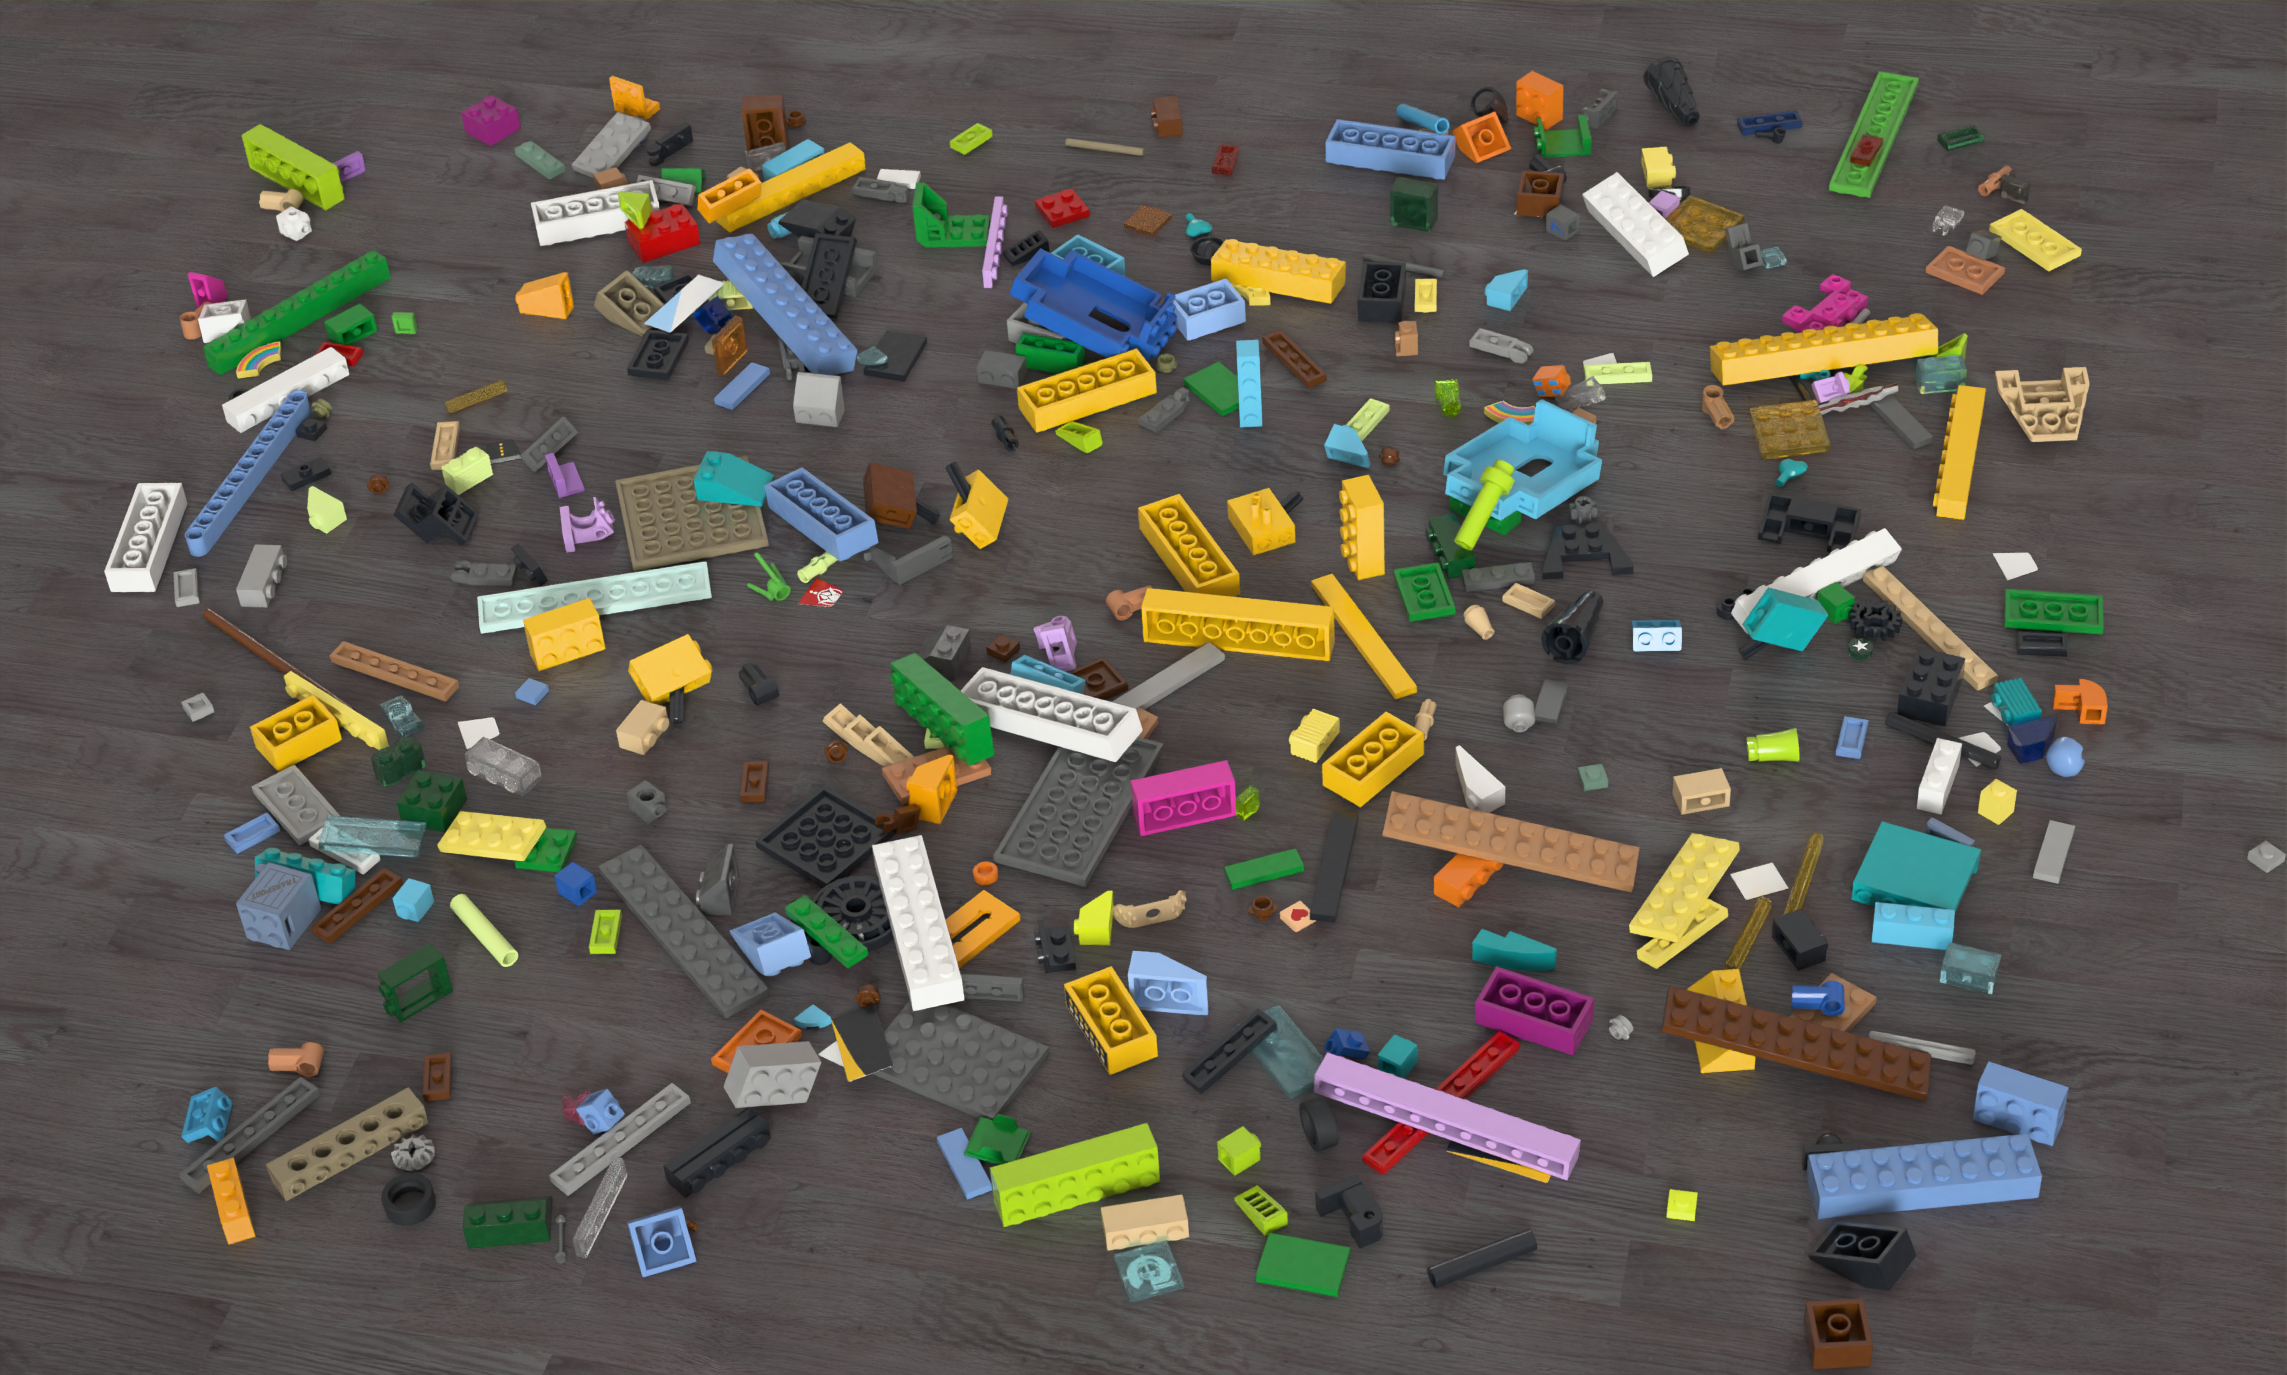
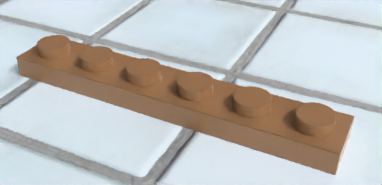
M344 641L329 655L332 663L445 702L459 688V683L456 679Z

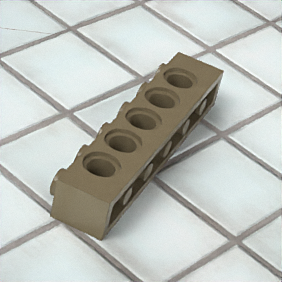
M408 1087L266 1164L271 1182L285 1201H288L428 1124L424 1106Z

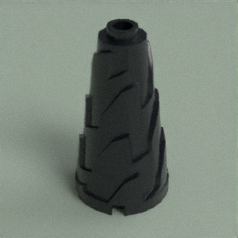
M1670 56L1657 59L1659 63L1655 66L1652 63L1645 71L1644 83L1684 126H1694L1698 122L1700 114L1696 108V102L1692 95L1693 91L1687 81L1688 78L1679 59Z
M1594 591L1585 592L1546 626L1542 633L1541 642L1547 655L1551 652L1555 656L1553 660L1562 664H1575L1585 657L1591 644L1590 640L1597 628L1595 625L1599 620V613L1603 607L1604 601L1602 596Z

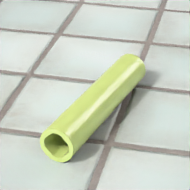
M465 894L455 896L450 903V908L503 967L513 965L518 959V952Z

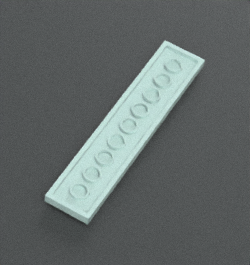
M707 561L479 596L477 599L480 631L482 634L524 627V619L590 598L598 615L712 598Z

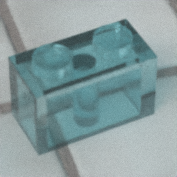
M1962 355L1917 359L1915 381L1920 394L1958 391L1959 385L1965 386L1967 368Z
M1949 942L1942 963L1940 982L1992 994L1999 974L2002 954Z

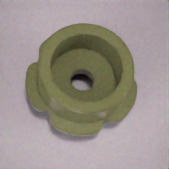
M1162 354L1157 358L1156 368L1162 373H1170L1177 367L1175 357L1171 354Z
M318 399L317 402L312 403L314 408L312 411L319 418L324 416L330 417V412L333 408L327 401Z

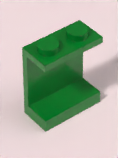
M1578 115L1577 129L1544 131L1542 119L1537 118V126L1533 127L1534 139H1536V149L1540 150L1541 156L1554 158L1591 155V134L1586 115Z

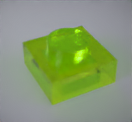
M1250 785L1235 799L1236 817L1245 821L1258 810L1260 806L1259 789Z

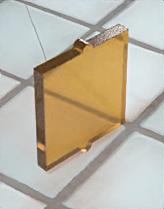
M1142 205L1124 223V227L1135 230L1137 233L1141 232L1154 236L1172 218V214L1161 211L1159 208L1155 209Z

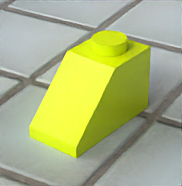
M1106 891L1080 908L1079 919L1074 920V934L1079 935L1080 945H1110L1114 907L1113 891Z

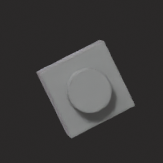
M204 693L181 702L183 709L192 722L214 713L213 705Z
M2264 841L2248 852L2247 860L2268 873L2285 861L2286 854L2268 841Z

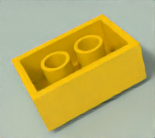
M590 598L523 620L530 655L538 671L605 649L599 615Z
M314 695L250 727L256 748L278 773L342 740L336 718Z

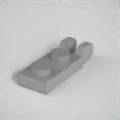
M1482 328L1478 329L1470 339V347L1501 357L1511 358L1513 362L1519 364L1525 363L1528 358L1527 356L1533 353L1532 346L1526 342Z

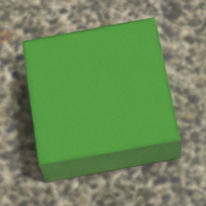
M393 312L392 320L396 334L417 333L418 328L414 313Z

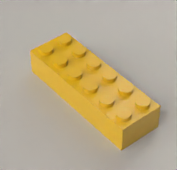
M1226 239L1211 258V281L1214 282L1227 278L1233 285L1239 284L1242 287L1262 288L1261 291L1267 289L1268 292L1330 304L1345 285L1346 262L1336 258L1318 257L1316 254H1302L1295 250L1286 251L1277 247H1265L1256 243L1239 242L1235 239Z
M1138 349L1017 388L1019 409L1036 433L1157 393L1155 371Z
M1180 494L1138 508L1139 529L1185 592L1230 597L1240 595L1238 571Z

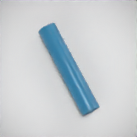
M1400 104L1396 109V116L1399 119L1435 133L1444 134L1449 129V122L1443 117L1408 104Z

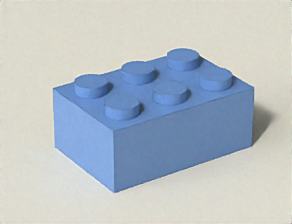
M1988 1061L1978 1083L1973 1120L2012 1134H2028L2029 1138L2036 1142L2053 1146L2063 1124L2069 1087Z

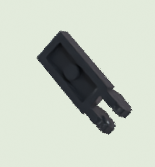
M682 123L647 148L648 155L652 156L649 158L651 166L662 164L665 158L693 142L690 124Z

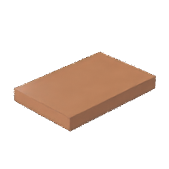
M1947 246L1926 266V273L1981 295L2005 272V267L1980 259L1951 246Z

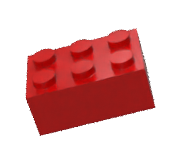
M682 203L651 212L642 229H639L631 220L624 222L628 243L642 263L700 244L697 223Z

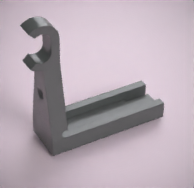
M946 535L898 560L874 545L864 551L865 561L873 560L898 585L948 561L954 556L952 545L950 544L951 540Z

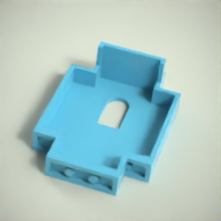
M1541 399L1536 402L1533 423L1527 425L1509 417L1447 454L1443 475L1447 476L1445 494L1472 506L1483 486L1479 479L1487 466L1493 467L1496 460H1502L1515 468L1511 476L1515 483L1508 495H1501L1491 516L1501 521L1513 512L1519 511L1537 519L1599 479L1602 459L1597 457L1599 441L1595 439L1597 425ZM1534 459H1545L1552 464L1532 477L1517 471V469Z

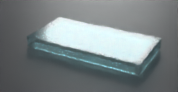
M327 815L319 840V850L419 857L426 832V823Z
M1280 1005L1264 1011V1013L1276 1021L1278 1028L1255 1047L1251 1053L1287 1097L1291 1099L1314 1088L1315 1073L1324 1058Z

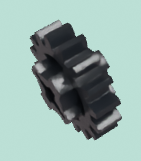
M1866 599V604L1858 602L1857 607H1852L1849 623H1851L1850 629L1856 630L1855 635L1863 634V639L1865 640L1868 637H1872L1874 642H1876L1877 638L1886 641V636L1894 638V633L1900 632V627H1902L1901 611L1896 610V605L1888 606V601L1879 603V599H1875V602Z

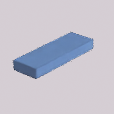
M751 362L714 398L715 404L734 410L770 375L769 368Z
M962 1128L938 1136L937 1143L966 1199L992 1191V1184L979 1160L964 1155L969 1141Z

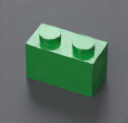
M361 304L324 321L328 339L335 344L349 346L377 332L374 315Z

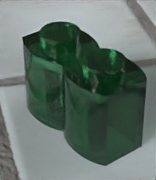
M413 735L403 737L391 747L382 748L371 756L376 779L384 787L395 785L403 780L405 776L413 775L426 766L422 746Z

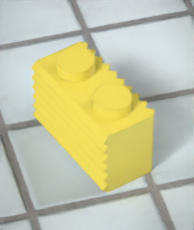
M1667 147L1642 149L1641 164L1647 187L1671 186L1672 178L1676 177L1675 166H1672V154H1668Z
M1312 709L1309 715L1303 717L1298 730H1293L1290 734L1291 754L1316 763L1340 733V718Z

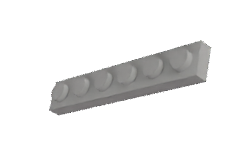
M671 1083L550 1174L551 1183L569 1196L691 1103L689 1095Z

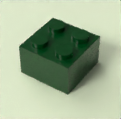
M418 770L396 803L402 824L446 833L467 801V796L462 778Z

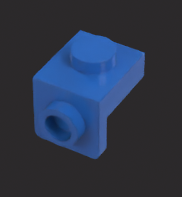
M1336 1028L1324 1045L1326 1054L1328 1052L1341 1057L1345 1055L1366 1059L1370 1053L1363 1033Z

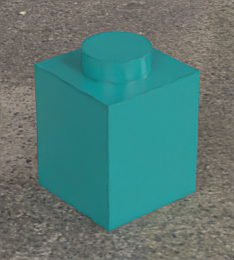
M1394 1035L1378 1054V1070L1391 1073L1403 1079L1418 1063L1417 1044L1397 1035Z

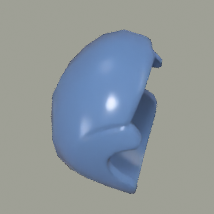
M2068 737L2057 738L2046 753V762L2052 772L2063 777L2076 776L2085 763V759H2082L2083 747L2074 739Z

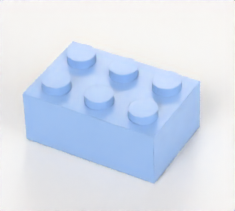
M1227 278L1175 295L1173 303L1176 305L1173 312L1177 316L1175 325H1177V328L1187 341L1246 322L1245 301Z

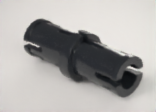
M996 416L995 419L998 423L993 419L991 424L996 430L997 438L1003 442L1006 450L1014 451L1015 448L1012 444L1018 448L1019 442L1014 436L1012 427L1007 425L1004 417Z

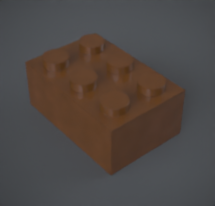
M783 94L743 96L741 113L748 159H773L789 150L790 140Z

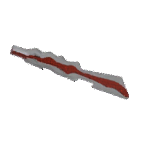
M1894 383L1887 386L1864 389L1859 393L1832 398L1829 400V403L1816 407L1808 405L1778 414V419L1800 425L1832 410L1843 412L1849 407L1858 408L1860 405H1868L1873 401L1881 400L1888 394L1898 392V386Z

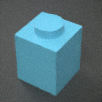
M408 878L393 897L397 916L419 922L433 905L434 898L430 884Z

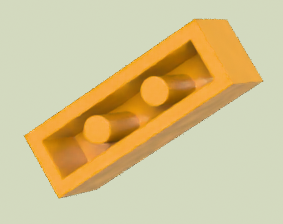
M749 168L699 194L697 210L710 224L759 198L761 195V181Z
M234 1157L207 1165L221 1224L228 1244L255 1237Z

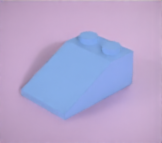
M772 913L730 930L732 938L750 963L764 976L777 975L781 972V969L789 966H799L804 963V960L811 957L804 930L777 913Z
M1133 951L1128 971L1129 993L1140 1010L1208 1016L1207 976L1160 953Z

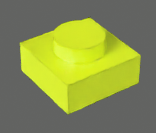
M1670 1189L1667 1218L1695 1221L1698 1192Z

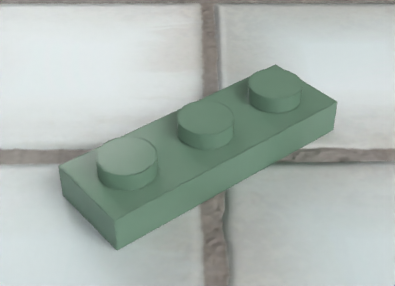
M532 141L525 142L521 146L514 148L517 157L549 180L566 172L563 163Z

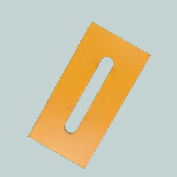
M985 890L945 920L950 939H953L983 914H991L989 919H985L962 937L960 942L957 941L952 945L959 969L1020 921V913Z

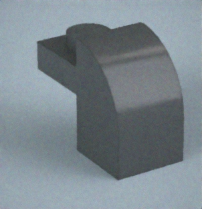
M1747 223L1725 228L1729 247L1726 249L1729 261L1737 270H1746L1763 265L1759 244L1751 243Z

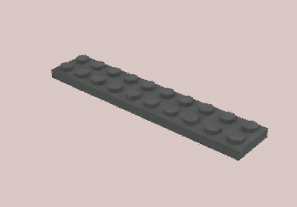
M641 844L598 866L599 874L725 1019L770 996L767 986Z

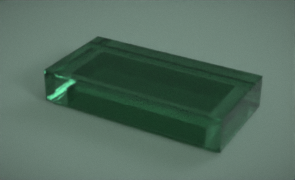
M1975 125L1939 134L1937 141L1947 151L1984 142L1985 135Z

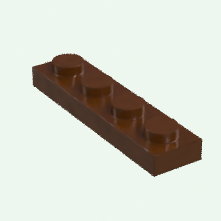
M1282 330L1262 337L1263 345L1307 388L1327 381V374Z
M383 868L312 925V933L328 944H331L403 886L402 878Z

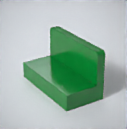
M662 168V179L696 186L695 193H702V180H706V172L702 168Z

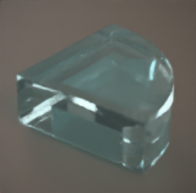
M874 346L857 355V361L865 365H880L888 362L887 355Z

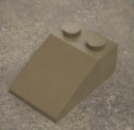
M627 270L600 290L594 303V307L609 321L641 337L645 335L647 330L654 328L644 323L664 306L655 295Z

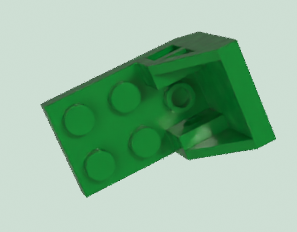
M916 182L913 214L917 242L926 248L987 246L990 215L949 216L947 202L925 182Z

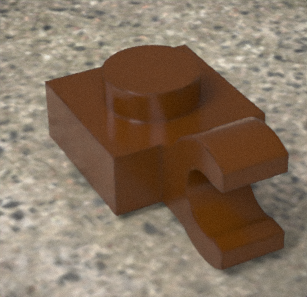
M916 804L896 808L894 815L878 814L875 824H884L883 832H891L895 829L896 834L917 829L921 809Z

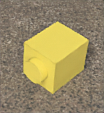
M1995 779L1981 791L1978 813L1998 825L2001 824L2014 812L2017 790Z

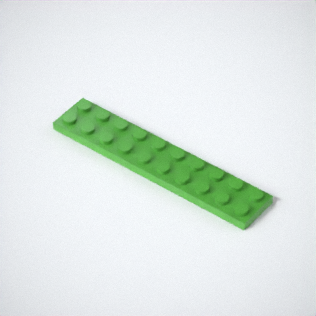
M1878 72L1829 183V191L1857 195L1858 197H1871L1918 87L1919 78Z

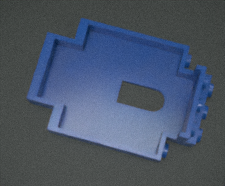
M1040 248L1016 276L1010 292L1011 296L1028 304L1024 317L1106 358L1138 349L1149 363L1152 357L1156 358L1161 347L1164 348L1166 346L1169 336L1173 337L1177 329V325H1175L1177 316L1173 314L1176 307L1173 304L1175 295L1168 292L1162 306L1160 304L1162 294L1073 250L1064 259H1061ZM1096 309L1124 323L1129 327V331L1121 332L1089 316Z

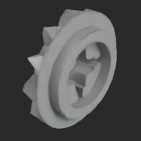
M412 1134L410 1139L402 1138L400 1144H394V1151L391 1153L393 1163L399 1169L405 1171H414L427 1166L435 1155V1147L432 1140H427L424 1135L416 1137L414 1134ZM416 1148L415 1154L411 1157V1154H409L411 1149Z

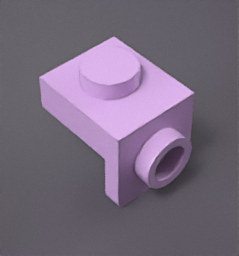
M1838 372L1834 377L1815 381L1811 384L1818 405L1828 403L1832 398L1847 395L1850 389L1849 381L1844 377L1843 372Z

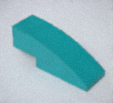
M1482 929L1472 944V960L1490 966L1520 971L1554 970L1556 968L1557 949L1511 931L1506 937H1502Z

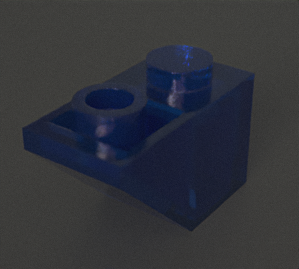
M718 296L692 314L704 331L711 335L717 334L733 338L743 331Z

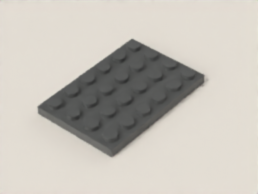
M909 1001L884 1031L893 1066L872 1074L978 1119L984 1117L993 1120L997 1114L1002 1115L1050 1052L1049 1047L946 1004L913 1011L911 1001Z

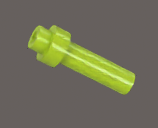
M1496 460L1493 467L1487 466L1479 481L1483 486L1454 539V542L1462 548L1473 550L1501 495H1508L1515 481L1511 476L1515 468L1509 463Z

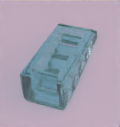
M672 266L637 267L632 273L641 284L652 288L674 278Z

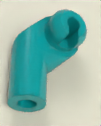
M1824 369L1818 372L1798 374L1800 379L1811 378L1819 381L1830 378L1831 374L1828 370Z

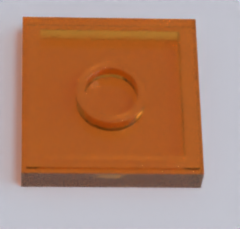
M735 315L712 339L717 374L724 376L747 352L742 317Z

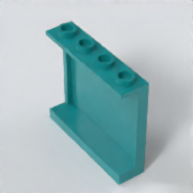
M1881 822L1853 882L1851 900L1874 907L1875 902L1949 909L1956 912L1972 874H1976L1979 868L1981 849Z

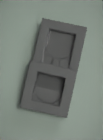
M1545 679L1535 707V720L1558 724L1561 709L1565 705L1570 686L1569 683Z

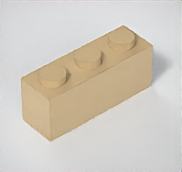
M1183 1195L1101 1207L1102 1226L1107 1251L1189 1238L1188 1218Z

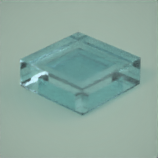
M1778 246L1760 250L1763 265L1766 269L1786 264L1787 258Z

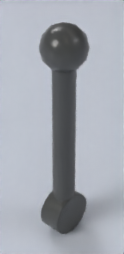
M560 1214L555 1218V1222L558 1224V1253L555 1254V1259L557 1263L562 1264L567 1259L566 1254L563 1252V1224L566 1222V1217Z

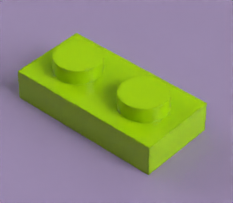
M977 123L950 141V148L965 155L993 137L992 130Z
M621 910L595 911L589 944L590 954H616L622 921Z

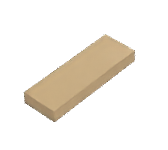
M459 421L437 423L430 463L432 470H441L442 466L455 459L460 433Z

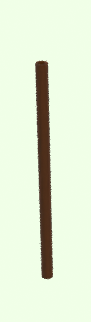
M211 608L203 612V617L285 675L292 671L356 711L351 705Z

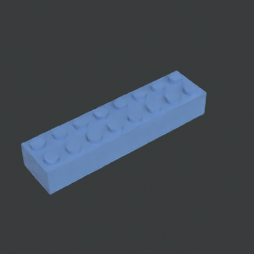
M2028 1134L1808 1155L1806 1174L1818 1219L2039 1198L2042 1174Z

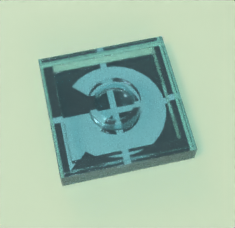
M1167 1240L1114 1255V1261L1130 1303L1184 1288L1182 1277Z

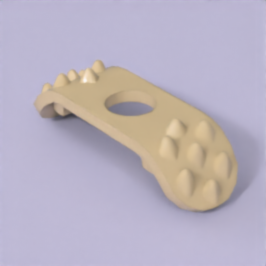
M1179 890L1176 895L1169 896V899L1135 907L1133 905L1124 906L1117 904L1113 907V915L1121 925L1129 928L1175 919L1185 910L1186 893L1184 890ZM1151 909L1160 910L1159 914L1155 917L1146 916L1147 912Z

